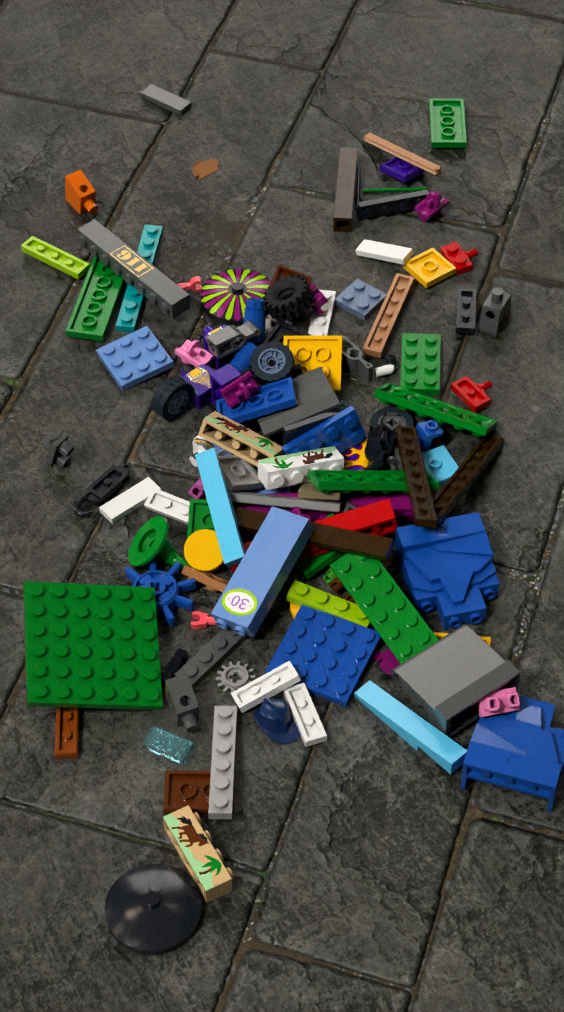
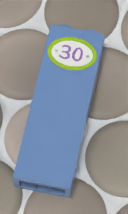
M274 506L271 507L211 612L218 627L225 630L230 628L240 636L245 637L248 635L254 638L314 531L309 518Z

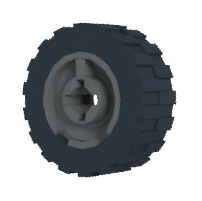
M395 407L379 409L370 419V431L381 423H384L393 431H395L397 425L414 427L412 415L406 410ZM395 436V439H394V443H393V444H395V445L397 446V448H398L397 441H396V436Z

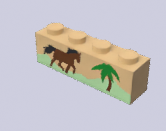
M216 411L203 419L198 434L200 437L258 467V460L282 456L283 453L282 446Z
M188 805L164 816V830L206 903L231 892L232 881L234 880L233 873L229 867L225 868L223 865V857L219 849L213 848L209 832L207 830L203 831L198 813H193Z

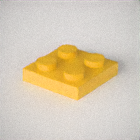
M434 248L409 259L403 265V268L425 288L456 273V267Z

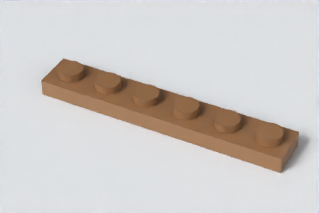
M396 273L363 346V354L378 358L382 357L414 284L413 276Z

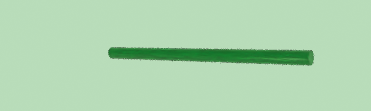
M427 187L363 189V192L427 190Z

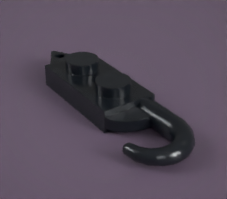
M131 463L119 466L113 465L87 487L86 491L73 503L72 510L74 514L79 517L92 515L94 513L93 510L82 512L79 508L86 501L92 504H102L130 480Z

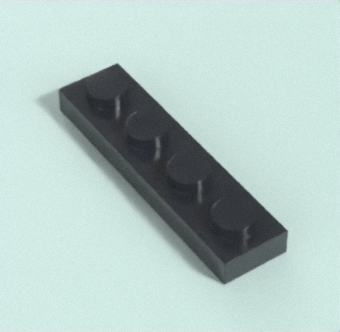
M421 190L358 202L359 221L414 211L415 206L423 201L429 192L428 190Z

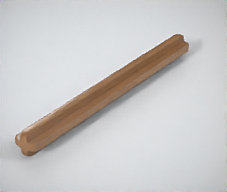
M370 132L364 136L365 142L432 175L438 176L442 173L441 166Z

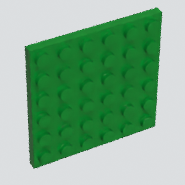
M24 581L27 706L132 710L162 709L155 587Z

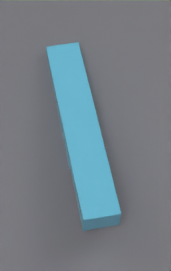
M211 448L195 454L222 558L224 564L230 568L241 562L246 551L216 449Z
M368 681L354 692V697L415 750L418 751L421 748L449 774H452L463 765L467 753L465 748L372 681Z

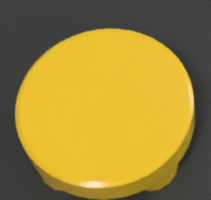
M209 529L198 530L192 533L186 540L184 556L187 563L193 569L211 573L223 564L224 561L215 531Z

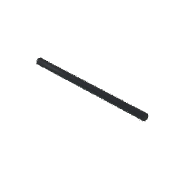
M360 166L357 167L356 211H358V202H360Z

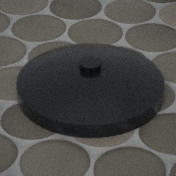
M146 864L135 867L121 875L107 894L105 900L107 927L113 938L121 946L132 952L142 955H161L174 951L187 943L199 927L202 918V900L199 889L185 872L173 866Z

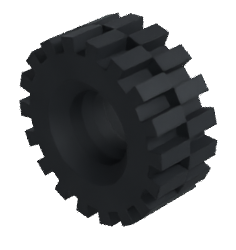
M288 275V278L282 277L279 282L276 280L273 282V286L270 285L268 287L269 291L264 292L265 306L271 317L275 318L278 322L279 320L285 322L286 319L291 321L293 317H301L300 314H305L307 312L306 309H310L311 303H314V294L308 282L303 276L299 277V275L294 277Z

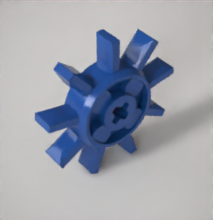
M153 558L149 562V571L142 575L129 566L125 568L126 577L133 582L132 586L155 587L156 615H163L171 627L175 626L172 610L176 606L193 611V600L182 597L179 593L195 590L196 583L194 578L177 582L175 578L181 572V563L176 562L168 572L157 570V563L155 558Z

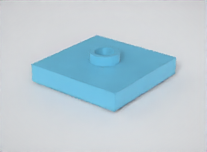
M444 445L422 453L425 470L440 485L445 484L458 469V465Z

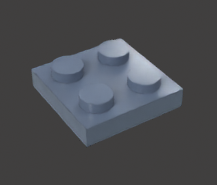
M356 279L335 298L334 305L365 321L383 304L387 294Z

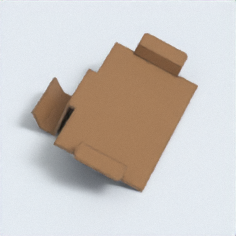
M212 158L207 161L199 160L194 163L195 167L191 168L192 173L200 180L219 170L218 165L220 163L217 159L213 160Z

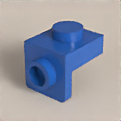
M435 420L417 423L416 431L421 452L429 451L434 437L443 436L444 432Z

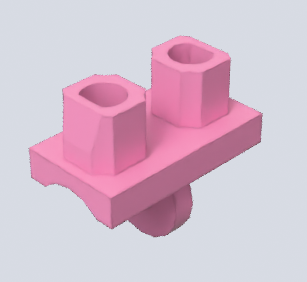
M186 340L180 348L175 349V354L181 357L183 363L192 364L195 368L201 364L208 366L214 360V355L201 348V343L197 340L192 342Z
M516 687L496 690L478 702L479 717L520 710V701Z

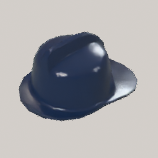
M266 697L263 704L254 714L255 722L274 742L279 744L295 742L300 737V733L289 707L281 699H269Z

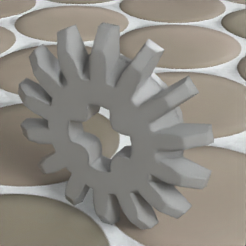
M231 661L228 667L222 665L221 667L224 671H217V674L221 676L216 677V681L221 682L217 686L219 688L225 687L223 689L224 693L229 691V689H231L232 693L235 689L252 682L250 680L256 678V675H250L254 671L253 668L247 670L248 664L246 663L244 666H241V661H237V665H233ZM234 675H239V678L242 680H238L237 683H234L233 680L230 679V677L232 678L234 677Z

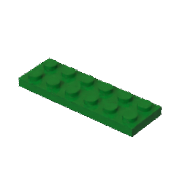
M96 256L93 257L66 328L67 337L104 341L125 280L116 275L111 268L105 266Z
M386 383L375 390L374 397L378 398L382 403H393L398 405L397 407L401 410H413L421 417L430 416L435 418L434 420L438 423L445 424L447 422L452 424L455 429L472 431V434L478 437L489 434L496 429L498 423L497 420L391 383Z
M308 469L307 478L322 493H331L332 490H339L342 493H351L352 490L362 493H371L372 491L408 493L403 470ZM426 471L430 491H439L440 483Z
M347 553L329 565L400 664L438 641L437 637L379 559Z

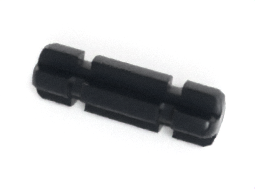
M181 648L176 650L175 656L171 658L164 669L165 672L161 674V685L166 686V680L175 677V673L182 667V663L188 657L186 650Z

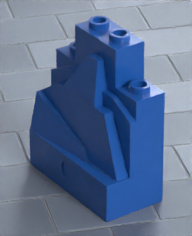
M479 512L445 518L441 525H437L436 528L418 527L415 524L396 528L395 557L410 600L417 612H429L436 609L443 629L458 628L463 624L469 625L484 622L487 610L484 600L498 597L500 583L492 562L493 552Z
M519 695L520 710L506 712L505 715L495 714L479 718L463 762L460 789L465 790L468 778L549 799L547 812L551 813L564 768V730L551 727L556 705Z

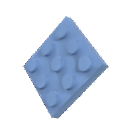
M148 326L96 350L98 357L122 391L174 367L173 360Z

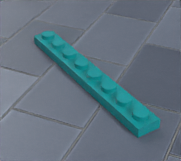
M145 224L137 253L154 266L163 234V226ZM127 285L116 322V331L131 333L136 331L145 296L139 294L131 285Z

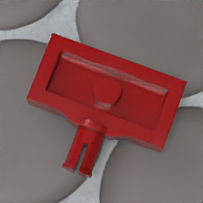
M457 241L440 247L442 256L456 267V276L473 270V264L469 258L478 256L476 248L466 252Z
M465 376L451 384V390L475 413L491 405V398L484 392L492 387L491 381L487 380L482 384H477L468 376Z

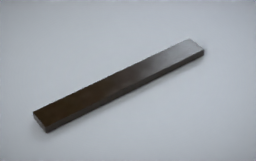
M397 425L395 427V436L414 524L418 527L436 528L438 521L416 427Z
M491 435L484 436L432 499L438 521L437 525H441L504 445V438Z
M237 507L235 514L239 530L257 533L268 513ZM311 522L314 531L307 542L309 545L385 561L388 560L394 546V540L391 538Z

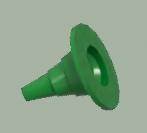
M156 516L147 521L131 542L128 560L135 567L144 566L153 558H155L156 562L171 566L179 562L181 563V571L184 565H189L167 538L168 522L164 517Z

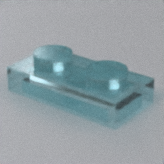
M155 726L151 728L142 743L144 749L180 764L185 763L194 748L192 741Z

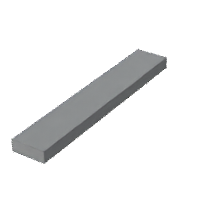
M229 491L231 501L290 508L295 506L300 507V509L339 512L342 503L340 501L299 499L298 497Z

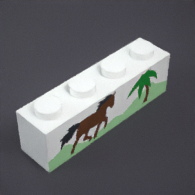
M335 446L261 459L258 460V479L267 490L311 482L307 478L308 469L344 470V457Z

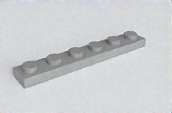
M237 706L214 707L209 819H232Z

